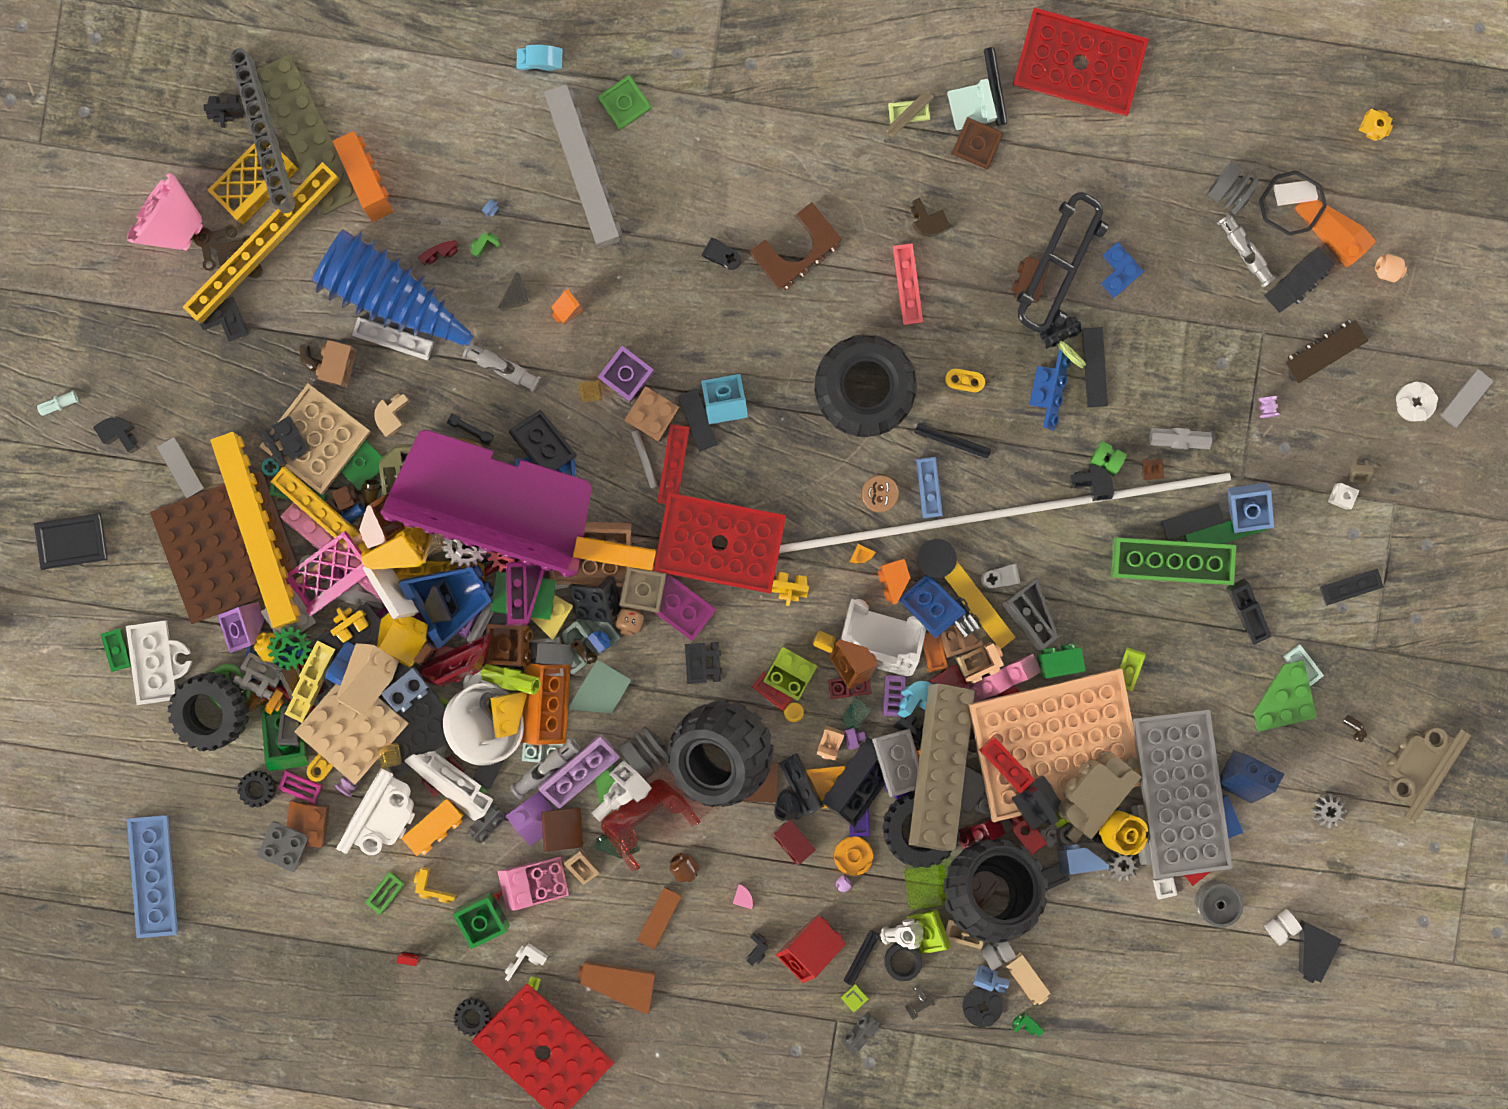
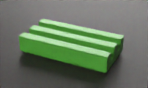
M389 871L365 904L381 915L405 885V882ZM392 878V882L373 904L371 902L388 879ZM397 882L399 884L381 909H379L377 906Z

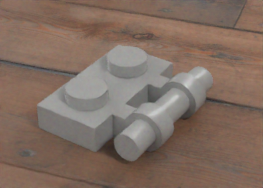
M249 652L240 667V672L245 674L244 678L236 675L233 683L240 685L239 688L243 690L248 689L256 693V696L260 698L265 697L270 700L273 692L267 690V687L269 685L276 689L281 680L277 672L284 668L280 669L278 665L265 662L259 656ZM254 678L262 683L259 686L250 682V680Z

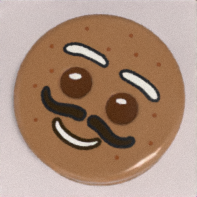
M884 475L871 477L864 483L861 490V498L864 505L874 512L890 510L896 504L899 496L896 483Z

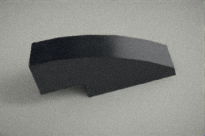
M1242 579L1234 583V585L1227 586L1226 588L1252 644L1255 645L1272 637L1249 582Z

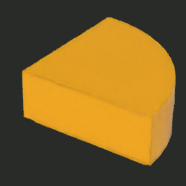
M857 544L849 562L856 564L867 562L876 552Z

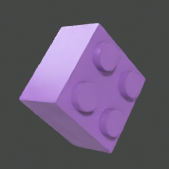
M621 346L598 378L631 403L652 376L654 370L625 347Z

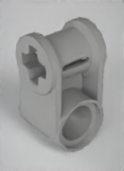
M1017 564L999 567V569L987 571L981 576V584L987 589L1021 583ZM989 574L991 577H995V581L992 582V585L991 582L986 581V579L989 578Z

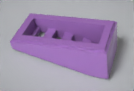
M885 675L882 715L901 717L897 714L899 710H890L888 706H899L904 698L901 691L905 688V676ZM889 681L901 682V686L889 685ZM889 689L900 690V694L889 693ZM888 697L900 698L899 702L888 701Z

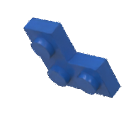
M1119 242L1102 255L1115 271L1100 284L1112 298H1115L1144 272Z

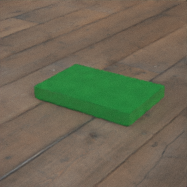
M496 573L491 612L506 614V573ZM542 578L530 618L551 621L556 580Z

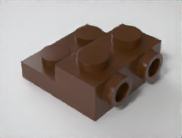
M487 624L486 634L490 633L492 637L486 655V664L528 666L532 660L529 642L533 639V632L530 630V625L507 626L503 624Z

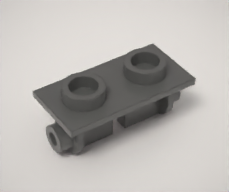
M494 803L490 805L483 816L485 821L482 822L481 819H477L469 827L467 833L472 837V840L481 843L490 837L495 827L503 823L507 813L499 810L500 807Z
M867 1011L864 1016L860 1017L852 1030L846 1033L841 1042L849 1051L853 1053L859 1052L867 1042L863 1036L866 1034L871 1038L879 1029L878 1026L881 1023Z

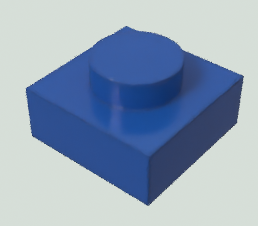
M601 630L595 631L587 637L599 653L612 646L607 634L601 632Z

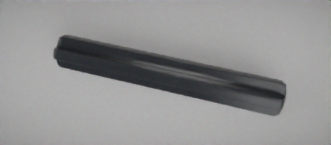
M989 47L984 49L989 85L997 115L996 124L997 126H1003L1008 122L995 48Z
M918 423L916 426V434L986 459L990 456L991 449L921 423Z

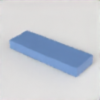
M936 457L916 459L922 517L943 516Z

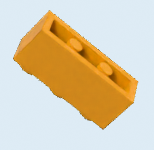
M447 798L405 834L402 840L416 856L420 853L425 855L433 848L431 844L435 840L440 842L448 835L446 831L450 827L455 829L463 822L461 818L464 814Z

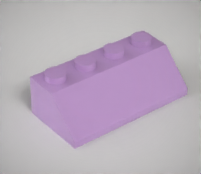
M599 734L566 764L541 783L539 791L560 809L616 762L620 756L610 742Z

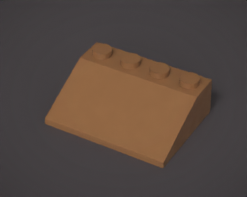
M586 522L583 538L631 546L632 523ZM580 559L577 575L566 577L559 571L552 570L550 571V579L556 580V585L580 584L599 586L607 576H614L616 586L623 587L626 566Z

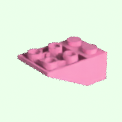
M561 857L498 871L506 910L515 911L569 896Z

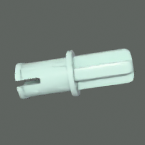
M73 390L59 397L54 396V399L39 404L37 409L40 415L44 416L56 410L62 411V408L79 401Z

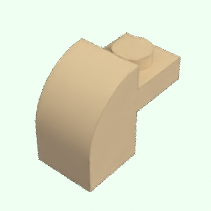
M400 394L395 395L389 400L391 402L389 405L386 401L381 400L375 409L376 424L387 438H390L404 427L395 413L411 402L405 394L401 396Z

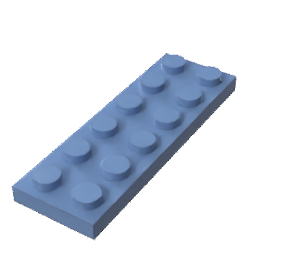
M168 815L127 818L136 937L147 938L177 935L178 925Z

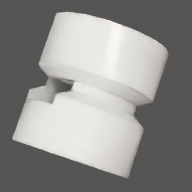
M1287 909L1277 915V920L1272 919L1264 925L1267 932L1279 946L1289 940V935L1295 936L1302 930L1298 921Z

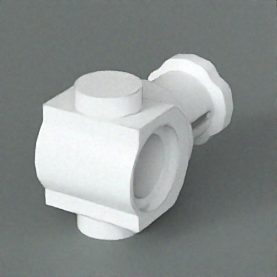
M913 918L903 920V924L897 925L896 928L885 926L881 929V940L885 945L897 942L903 947H908V949H916L920 947L919 942L923 940V928L919 921H914Z

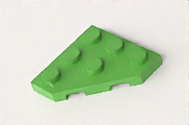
M1304 660L1283 664L1279 669V673L1263 694L1264 696L1260 703L1253 710L1258 732L1317 718Z

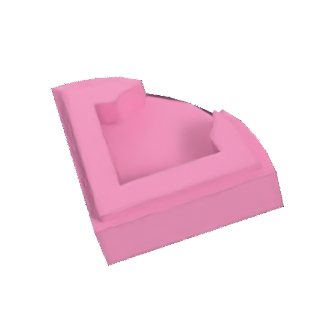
M738 884L733 904L752 909L753 900L750 892L746 887Z

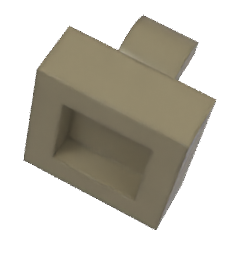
M1354 460L1348 475L1349 482L1369 483L1374 473L1373 466H1370L1367 460L1364 461L1363 465H1358L1357 460Z

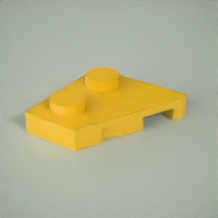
M517 691L490 698L496 738L517 734L527 693Z

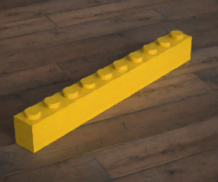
M322 162L293 192L295 208L290 213H282L277 209L191 297L183 308L196 321L203 323L341 179Z
M234 432L213 438L210 441L272 627L278 630L300 622L298 617L301 615L297 604L294 605L292 599L294 597L291 585L288 586L286 578H288L287 571L280 563V559H282L280 550L275 548L273 542L276 540L272 529H269L267 524L269 522L266 510L263 511L261 503H263L262 496L255 488V484H257L256 478L253 473H250L248 467L251 465L247 454L244 455L242 447H245L243 439Z

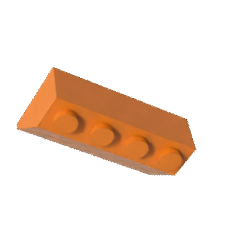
M529 662V665L525 666L524 674L539 677L541 686L536 694L527 693L522 712L524 731L521 742L533 745L566 743L571 665ZM560 668H563L564 676L555 677L547 675L560 673Z

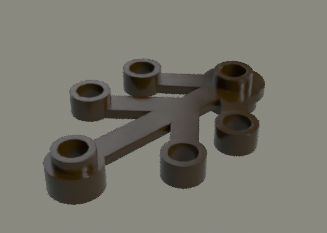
M228 225L225 229L212 232L208 228H202L197 235L194 234L193 239L195 244L202 248L204 257L203 268L207 271H213L216 263L212 260L210 247L217 251L221 267L227 261V258L234 254L231 250L239 249L250 236H244L241 240L223 244L215 241V239L226 236L234 238L237 235L236 227ZM230 228L234 229L232 235L228 234V229ZM202 234H206V240L204 241L200 240ZM209 261L212 262L211 268L206 267V263ZM259 264L256 267L257 271L250 273L248 276L254 279L261 277L263 274L262 266Z

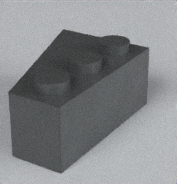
M1038 578L1031 580L1001 603L1036 651L1045 649L1058 638Z

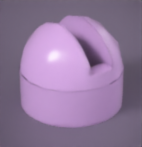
M844 874L836 881V887L840 892H847L853 887L852 882Z

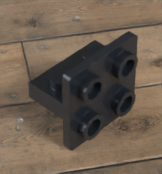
M1041 775L1021 794L1017 793L1012 797V801L1032 830H1035L1045 822L1051 825L1059 822L1055 814L1058 812L1061 801L1045 776Z

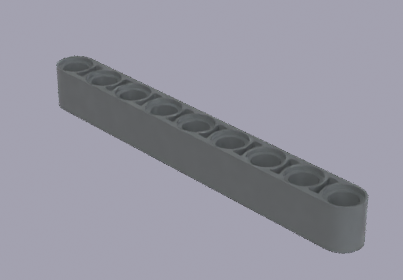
M237 48L232 51L230 60L270 200L282 213H290L295 208V199L255 61L244 49Z

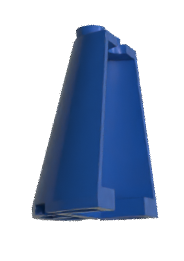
M479 565L409 577L398 581V585L407 600L413 599L428 624V634L437 649L441 648L492 601L490 594L493 593V589L489 582L485 583L482 576L484 575ZM445 576L460 607V611L450 621L432 623L424 605L432 586L440 577Z

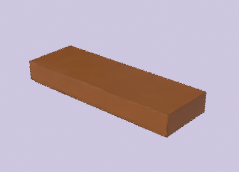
M666 887L663 888L637 941L655 950L682 895Z

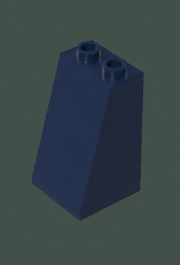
M1233 750L1220 775V784L1222 789L1252 804L1276 792L1284 773L1247 754Z

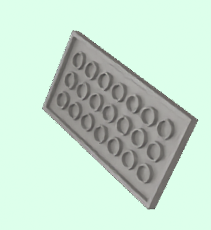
M1210 710L1132 719L1154 879L1233 869Z

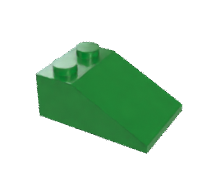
M290 703L282 704V706H289ZM261 707L264 759L268 770L275 771L309 765L307 743L301 737L299 738V745H278L277 743L281 707L278 711L274 710L272 715L264 711L266 707Z

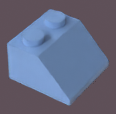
M1267 483L1227 488L1234 533L1274 528L1272 495Z
M1079 844L1063 845V849L1057 850L1061 874L1071 875L1109 869V865L1089 849L1080 847Z

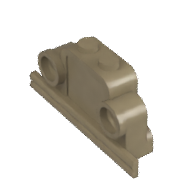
M1427 728L1421 736L1411 734L1401 739L1398 744L1400 748L1396 754L1394 753L1390 756L1387 762L1389 764L1387 771L1389 775L1395 778L1390 782V793L1410 807L1405 817L1416 823L1470 739L1471 735L1460 729L1456 737L1452 738L1440 728Z
M1102 752L1096 760L1090 759L1083 763L1078 773L1067 782L1064 789L1066 799L1061 801L1058 813L1063 819L1073 825V828L1066 835L1072 842L1076 843L1082 834L1092 839L1140 780L1141 776L1134 771L1138 766V760L1132 755L1126 762H1123L1111 752Z

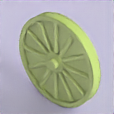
M1063 341L1057 344L1060 350L1073 363L1082 369L1086 366L1084 360Z

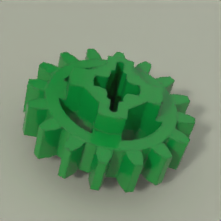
M290 626L289 631H287L283 627L281 628L282 633L276 631L274 632L276 638L271 637L269 639L273 644L267 646L268 649H272L268 656H274L275 659L272 663L274 664L278 661L280 669L286 665V670L289 671L291 666L296 670L298 669V663L303 666L305 665L303 659L309 658L307 652L312 651V648L308 647L311 640L305 639L308 635L307 633L300 634V628L294 631L293 626ZM291 635L297 637L300 641L292 639ZM282 637V645L277 648V643ZM288 643L290 646H297L296 648H294V650H292V653L290 652V650H284L288 646ZM303 648V653L301 657L298 659L297 653L300 649ZM280 656L287 657L289 661L282 659Z

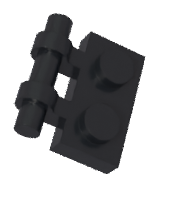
M290 416L272 426L275 434L270 435L268 430L260 433L264 439V445L269 447L273 454L274 462H277L280 468L287 465L284 459L286 456L289 455L291 460L295 461L311 451ZM279 440L284 446V449L281 451L275 444Z
M711 642V650L705 651V643L685 644L687 684L707 683V675L713 674V682H721L722 668H720L719 656H721V650H719V642ZM712 656V668H706V657Z

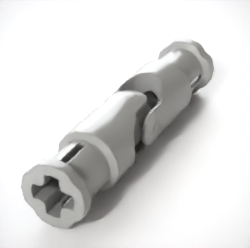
M1232 213L1217 222L1227 233V238L1231 244L1238 249L1240 256L1252 274H1256L1261 281L1262 288L1277 278L1267 267L1268 263L1255 245L1250 242L1245 230L1236 223ZM1254 252L1255 261L1248 259L1246 256Z
M472 341L463 352L462 357H468L476 361L478 365L494 370L499 376L517 385L521 384L529 388L532 393H534L541 380L540 376L536 377L526 372V369L506 359L498 358L495 353L473 345ZM508 365L514 369L512 374H504Z
M569 737L562 747H557L545 760L540 761L525 773L519 782L513 783L510 786L513 794L519 799H523L525 797L524 794L531 789H535L550 777L555 768L562 767L569 761L568 759L572 755L581 751L579 744ZM537 769L541 774L545 775L543 778L538 776Z

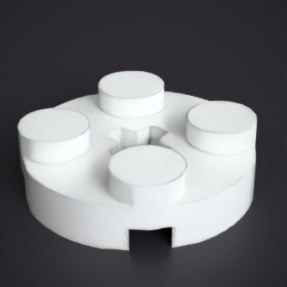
M1412 382L1404 385L1396 396L1398 413L1404 419L1414 422L1428 419L1434 413L1438 401L1434 390L1423 382ZM1413 397L1420 398V406H1413Z

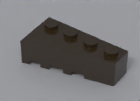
M1351 319L1345 321L1340 325L1341 328L1335 332L1333 330L1327 332L1322 336L1324 339L1318 343L1315 340L1305 346L1306 350L1300 354L1296 351L1287 357L1289 361L1286 364L1298 383L1369 341L1355 319L1353 321Z

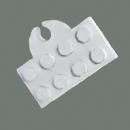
M167 620L126 626L137 705L169 701L177 688L176 679L186 675L193 662L186 661L184 664H179L177 662V655L179 653L191 654L190 649L180 641L170 640Z

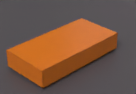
M926 632L923 650L929 673L947 669L948 663L940 636L935 638L930 632Z

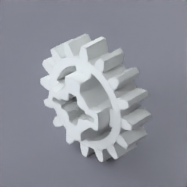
M445 538L444 543L447 545L443 547V551H448L445 557L446 559L452 558L450 564L457 562L458 568L462 564L465 567H469L470 564L474 567L477 566L476 560L482 562L483 557L481 555H486L487 553L479 546L478 551L475 546H469L464 550L462 549V545H465L462 543L463 541ZM452 543H454L453 545L456 547L455 553L452 549Z

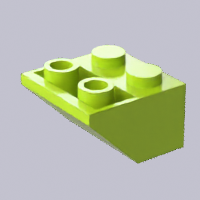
M782 646L763 682L798 701L817 665Z

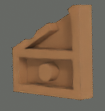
M951 625L939 635L947 658L984 646L972 633L964 637L957 625Z

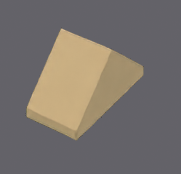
M984 646L954 657L964 677L990 665Z
M582 848L564 862V865L583 885L600 874Z
M948 919L945 931L949 941L982 949V941L970 937L966 930L961 931L954 924L955 920Z

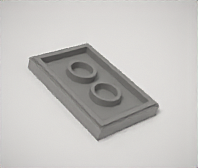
M910 729L872 739L889 797L916 790L919 758Z

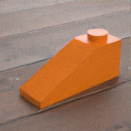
M569 289L565 290L551 307L554 310L551 313L557 323L562 321L564 325L583 312L580 304Z

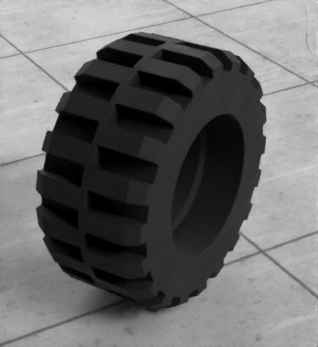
M201 673L185 680L183 684L175 689V693L171 695L169 701L172 704L168 706L167 711L171 713V716L168 717V720L174 726L172 728L173 733H178L180 736L178 739L182 743L186 741L188 743L187 747L192 749L197 747L198 751L203 752L206 750L215 751L235 741L246 729L244 725L249 721V716H246V713L250 712V706L245 703L248 698L246 694L243 695L241 693L243 689L239 688L240 685L236 686L233 683L234 679L231 677L225 679V674ZM200 694L210 695L220 704L223 720L219 728H208L197 718L195 702Z
M911 791L910 794L896 799L888 807L889 809L884 816V839L889 850L902 863L915 868H930L931 865H939L942 863V860L948 859L952 851L915 847L909 845L906 841L902 828L906 817L913 812L915 791ZM959 823V825H958L957 840H958L959 837H960V833H959L960 823Z

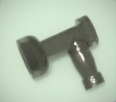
M919 984L914 986L913 990L916 992L920 1002L914 1006L912 1004L905 1006L912 1020L918 1017V1012L930 1005H936L931 995L926 996Z

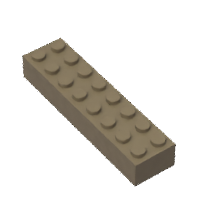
M939 683L928 686L909 845L942 851L956 850L971 726L968 704L973 703L975 690Z

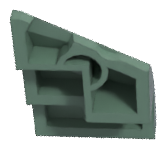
M584 619L575 621L562 632L566 644L572 645L573 641L579 640L591 652H595L597 657L603 652L599 653L587 638L593 632L601 630V632L606 633L611 645L623 637L612 622ZM575 649L573 650V665H571L570 669L572 675L587 665Z
M597 659L568 709L612 713L630 684L631 679Z

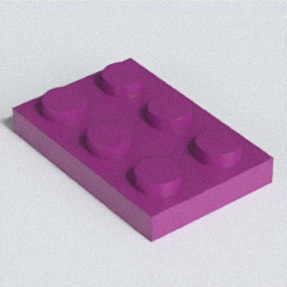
M668 574L665 578L659 613H654L693 641L716 609L672 575Z

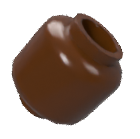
M680 852L670 860L669 870L678 881L691 882L698 875L699 865L689 853Z

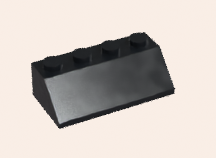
M867 737L865 742L860 745L855 756L849 760L845 770L837 777L835 784L822 800V803L853 827L859 822L885 784L872 739Z

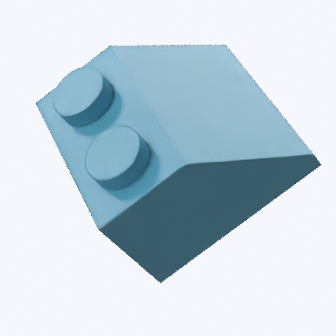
M740 374L701 381L709 424L748 417Z

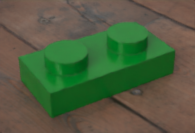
M119 628L100 634L111 672L131 667V660L122 629Z

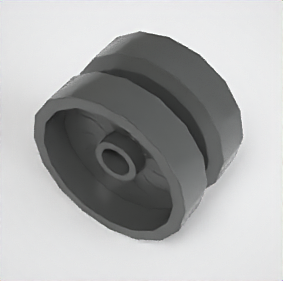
M1214 880L1207 882L1196 893L1195 907L1197 913L1203 920L1214 927L1224 928L1231 926L1239 920L1243 913L1244 904L1242 896L1237 889L1223 881Z

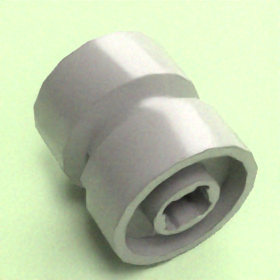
M1008 942L988 943L980 949L992 971L1002 966L1003 961L1008 963L1016 958Z

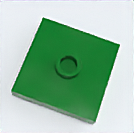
M365 439L341 472L361 491L364 481L373 479L380 472L379 460L383 457Z

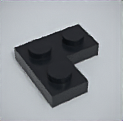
M234 297L225 299L203 323H200L202 330L222 324L229 342L249 335Z

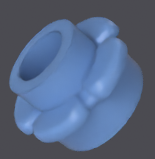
M490 199L481 211L486 214L485 217L488 215L492 217L498 211V201L495 202L493 199Z

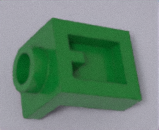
M1026 1012L1022 1015L1018 1014L1012 1021V1028L1016 1033L1024 1024L1026 1025L1024 1029L1032 1036L1036 1034L1040 1037L1045 1032Z

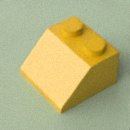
M388 613L381 619L377 647L400 663L411 667L415 662L413 659L420 652L426 641L428 624L411 616L393 619L391 614Z

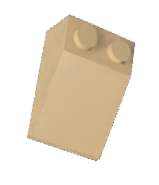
M356 643L336 700L358 714L365 715L392 681L399 661L375 645Z

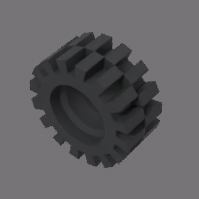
M259 770L244 775L237 786L239 787L237 793L240 794V800H243L245 805H250L249 807L252 808L261 807L269 803L275 796L274 791H276V787H274L275 781L271 779L273 777L267 775V772ZM254 781H258L264 786V792L259 797L253 796L249 791V787Z
M478 998L464 1000L459 1004L454 1015V1024L458 1027L457 1030L459 1032L462 1031L464 1035H477L491 1020L489 1006H486L483 1000L482 1002L479 1001ZM476 1010L480 1014V1021L477 1024H469L465 1020V1013L467 1011Z

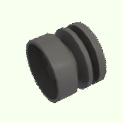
M1230 161L1213 183L1206 196L1216 203L1222 200L1223 197L1227 198L1224 208L1227 209L1234 203L1230 212L1235 215L1249 202L1255 193L1259 180L1254 178L1248 184L1247 182L1251 174L1248 173L1242 179L1239 178L1242 168L1233 161Z
M645 726L641 729L646 736L645 738L638 732L635 734L639 742L637 745L633 741L627 740L619 747L630 765L644 780L655 773L652 765L653 762L662 767L664 764L659 757L662 756L667 762L669 757L667 747L656 733Z

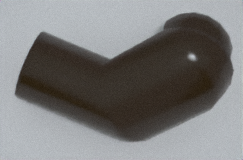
M309 345L299 346L302 365L310 371L317 370V366L319 363L321 364V361L315 360L310 356Z
M573 641L572 648L579 653L585 663L591 664L597 661L598 657L595 652H591L581 641Z
M1347 715L1343 723L1355 730L1356 733L1353 738L1356 741L1363 742L1364 738L1367 737L1363 724Z

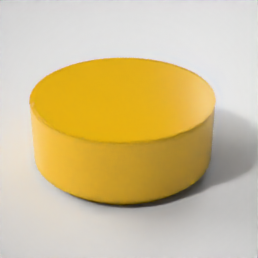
M791 702L784 710V715L788 721L798 722L803 718L804 710L799 703Z

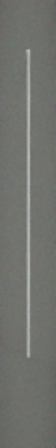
M1230 473L1119 490L1114 491L1113 498L1110 500L1230 481L1231 476ZM1092 495L790 543L780 545L779 553L1100 501H1092ZM556 585V589L568 588L570 585Z

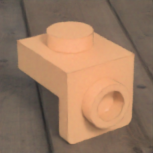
M826 725L817 754L824 759L836 760L845 731Z

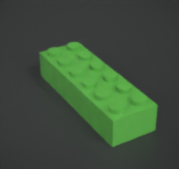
M1113 538L1111 577L1234 585L1236 545Z

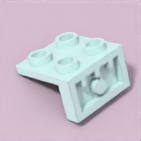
M988 79L980 80L977 85L948 91L947 95L956 130L962 129L967 117L983 124L995 122L997 115Z

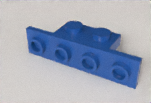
M1060 349L1055 369L1037 366L1029 405L1034 407L1047 408L1043 427L1052 431L1055 430V426L1059 421L1058 411L1063 402L1062 392L1067 383V369L1071 364V360Z

